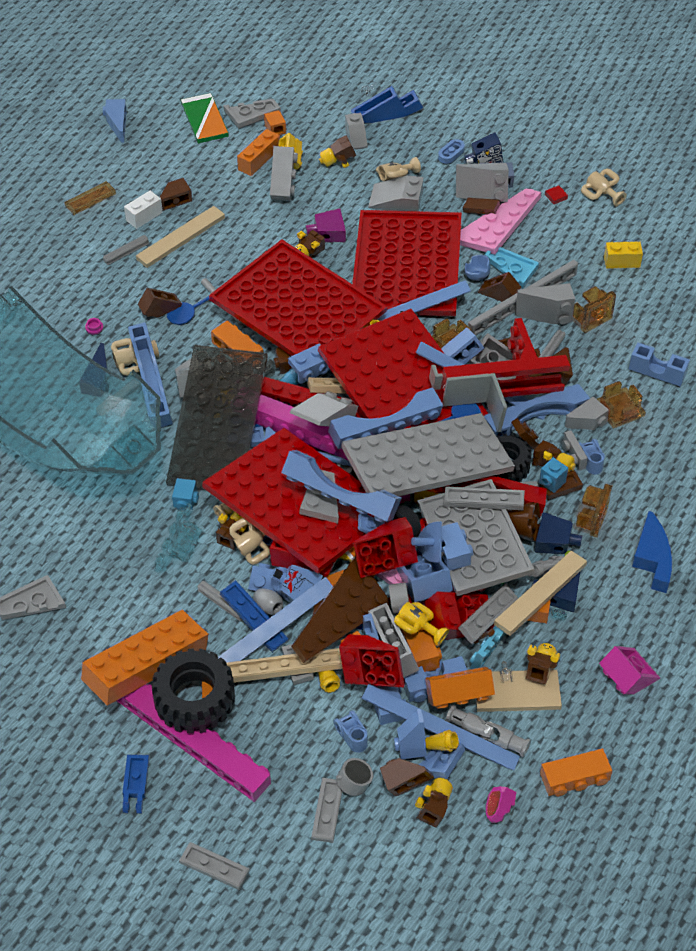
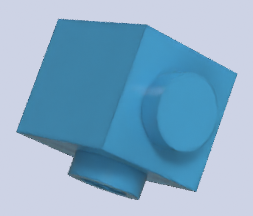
M553 457L541 468L539 483L555 493L566 482L568 467Z
M177 478L172 495L173 507L179 510H193L194 503H198L199 499L196 480Z

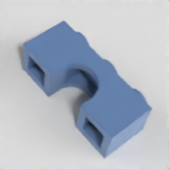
M637 342L631 355L629 370L681 387L687 374L690 359L672 354L669 361H661L654 355L655 348Z
M462 656L442 661V675L467 670ZM422 666L418 667L419 671L404 677V689L409 702H422L428 698L425 678L429 676L425 674Z

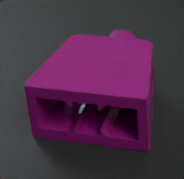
M340 208L315 214L314 224L305 225L306 235L311 230H314L318 235L320 234L325 238V242H346V230Z

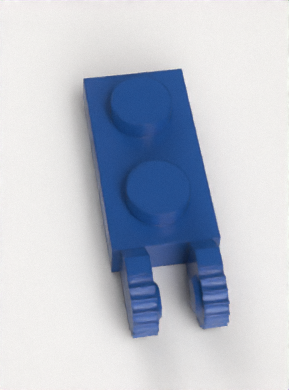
M127 755L122 792L124 797L123 813H128L130 810V798H137L136 811L142 814L143 799L146 795L149 755Z

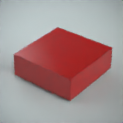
M559 185L545 190V196L553 205L568 199V194Z

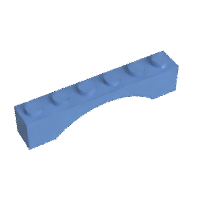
M146 322L130 326L128 330L154 427L158 429L172 425L173 421Z
M579 384L564 388V391L552 392L526 402H521L507 408L501 432H497L490 413L485 415L484 418L496 436H503V434L510 436L515 429L511 422L516 418L524 422L540 415H567L589 400L590 397Z
M432 387L417 392L411 402L397 413L373 419L346 415L331 420L328 432L336 447L341 449L342 441L401 430L410 425H418L428 419H436L440 416L443 404Z
M298 450L289 451L281 472L287 475L286 478L293 482L300 481L304 483V487L310 490L317 489L322 491L321 494L328 498L335 497L339 499L340 504L345 506L352 505L357 508L356 511L366 515L368 513L372 514L375 520L383 523L393 520L401 501V497L386 490L359 493L344 489L324 475L313 457Z

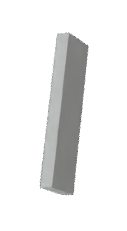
M445 487L444 506L523 510L525 490Z
M505 583L458 629L472 644L518 597Z

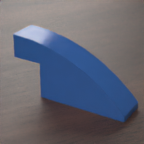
M393 86L351 109V113H361L364 123H375L405 117L422 109L423 106L414 90L399 97Z
M648 511L632 567L655 573L651 589L667 593L672 572L671 548L661 523L652 511Z

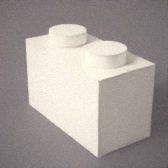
M148 191L124 206L126 221L136 229L163 213L161 198L152 191Z

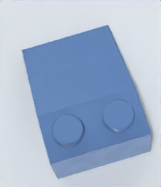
M418 548L416 549L417 563L396 568L402 582H406L408 594L414 602L426 601L437 591H453L449 568L442 560L441 562L428 561L422 556Z

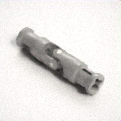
M452 705L447 713L445 721L461 726L462 729L470 733L480 734L483 739L506 750L509 748L520 753L521 757H524L529 749L530 739L527 738L525 740L516 736L511 730L492 722H485L471 712H463L457 709L455 705ZM494 728H497L500 732L498 740L490 738L495 732Z

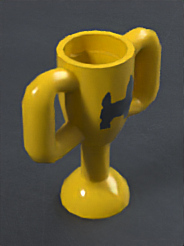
M406 602L394 618V623L409 634H416L419 630L424 629L434 636L433 640L436 646H439L449 633L447 628L438 630L428 623L434 618V613L419 602Z

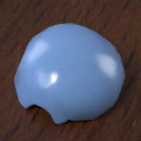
M484 255L473 256L469 264L465 263V275L470 280H483L490 274V259Z

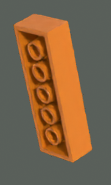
M182 609L82 662L81 680L106 705H109L153 681L152 678L154 673L157 672V667L160 663L165 664V659L170 655L173 657L178 651L187 652L188 649L193 648L194 651H199V649L206 650L209 634Z

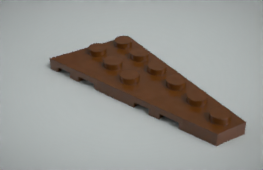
M356 556L353 557L348 567L341 574V577L291 645L303 663L363 624V615L369 614L368 611L385 603L388 606L391 605L390 599L372 575L360 578Z

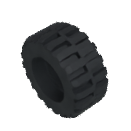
M194 648L188 649L187 652L178 651L175 656L172 657L170 655L167 657L165 664L160 663L157 667V672L153 675L152 694L155 709L160 719L164 720L165 724L169 727L174 725L176 731L182 732L187 730V733H194V731L200 730V733L206 732V729L209 727L211 729L217 727L219 721L221 723L224 722L227 714H230L233 709L235 688L232 671L227 666L226 661L221 657L218 659V654L214 652L209 654L204 649L194 651ZM190 681H203L213 687L206 697L196 701H186L174 694L181 685Z

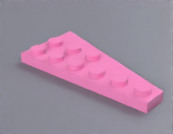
M526 188L508 199V202L502 203L496 214H485L461 229L460 246L483 252L491 251V254H496L499 247H502L540 200L541 192Z

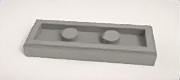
M322 778L311 840L334 842L342 797V790L335 779Z
M191 842L179 860L180 864L240 890L250 872L249 868Z

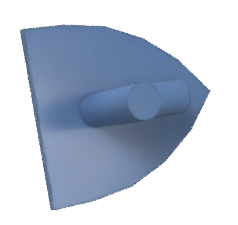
M441 521L429 523L418 537L411 539V544L417 546L422 556L430 562H441Z

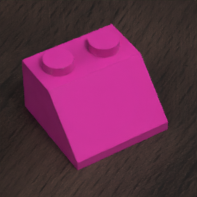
M614 646L599 663L603 668L604 674L613 679L616 683V688L623 694L634 695L660 679L658 674L635 648Z

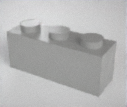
M274 146L270 187L271 199L291 200V197L295 195L293 179H296V169H294V163H297L298 153H295L294 147Z

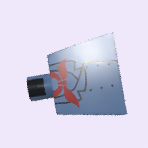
M291 565L287 568L286 572L276 567L270 578L280 583L276 592L287 602L291 603L318 583L323 575Z

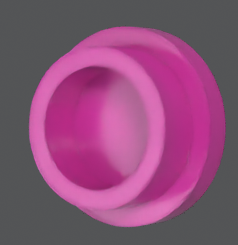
M91 318L87 321L85 329L89 334H98L103 330V323L98 318Z

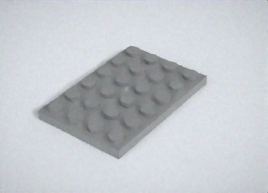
M492 479L464 487L496 489ZM445 493L417 500L426 526L432 522L441 521L442 526L458 522L460 529H464L466 533L467 545L470 544L472 546L474 555L471 556V565L450 571L452 586L457 596L534 574V567L506 509L444 506ZM441 552V560H442V561H443V556H445L444 552Z

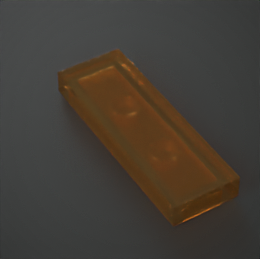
M105 181L65 201L64 204L73 215H76L115 195L116 190Z

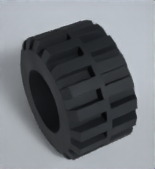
M497 435L496 437L508 456L513 459L512 462L515 466L511 472L493 476L522 482V478L525 479L530 471L531 448L528 447L526 441H522L520 437L516 438L515 435Z

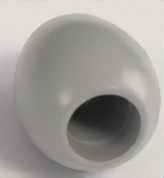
M261 588L253 594V600L267 615H275L283 607L281 596L273 590Z

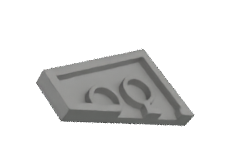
M274 99L254 101L253 104L248 105L238 103V106L234 107L223 105L224 111L238 129L263 120L266 113L277 110L281 112L280 106Z
M321 470L326 477L335 483L334 473ZM307 488L299 514L338 523L337 498H328L321 494L322 491Z
M48 575L0 597V617L2 620L66 608L65 602Z

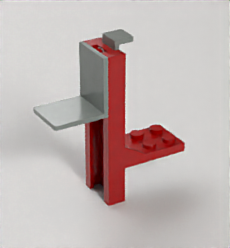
M522 318L514 319V324L510 329L511 337L507 342L508 349L513 354V360L443 367L441 374H438L435 365H431L429 379L434 390L439 389L438 394L443 406L486 402L497 432H501L507 410L504 397L564 391L565 385L561 382V374L530 377L532 374L569 371L570 363L566 355L537 358ZM516 376L515 379L497 381V378Z

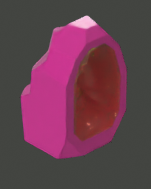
M493 787L486 803V816L492 823L503 821L505 816L510 813L511 807L515 806L516 792L507 787Z

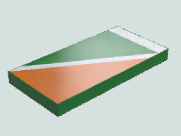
M211 93L181 99V105L198 144L229 137L227 128Z

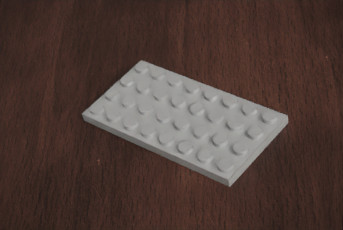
M482 413L342 441L341 446L366 493L386 490L397 496L511 472L515 466Z

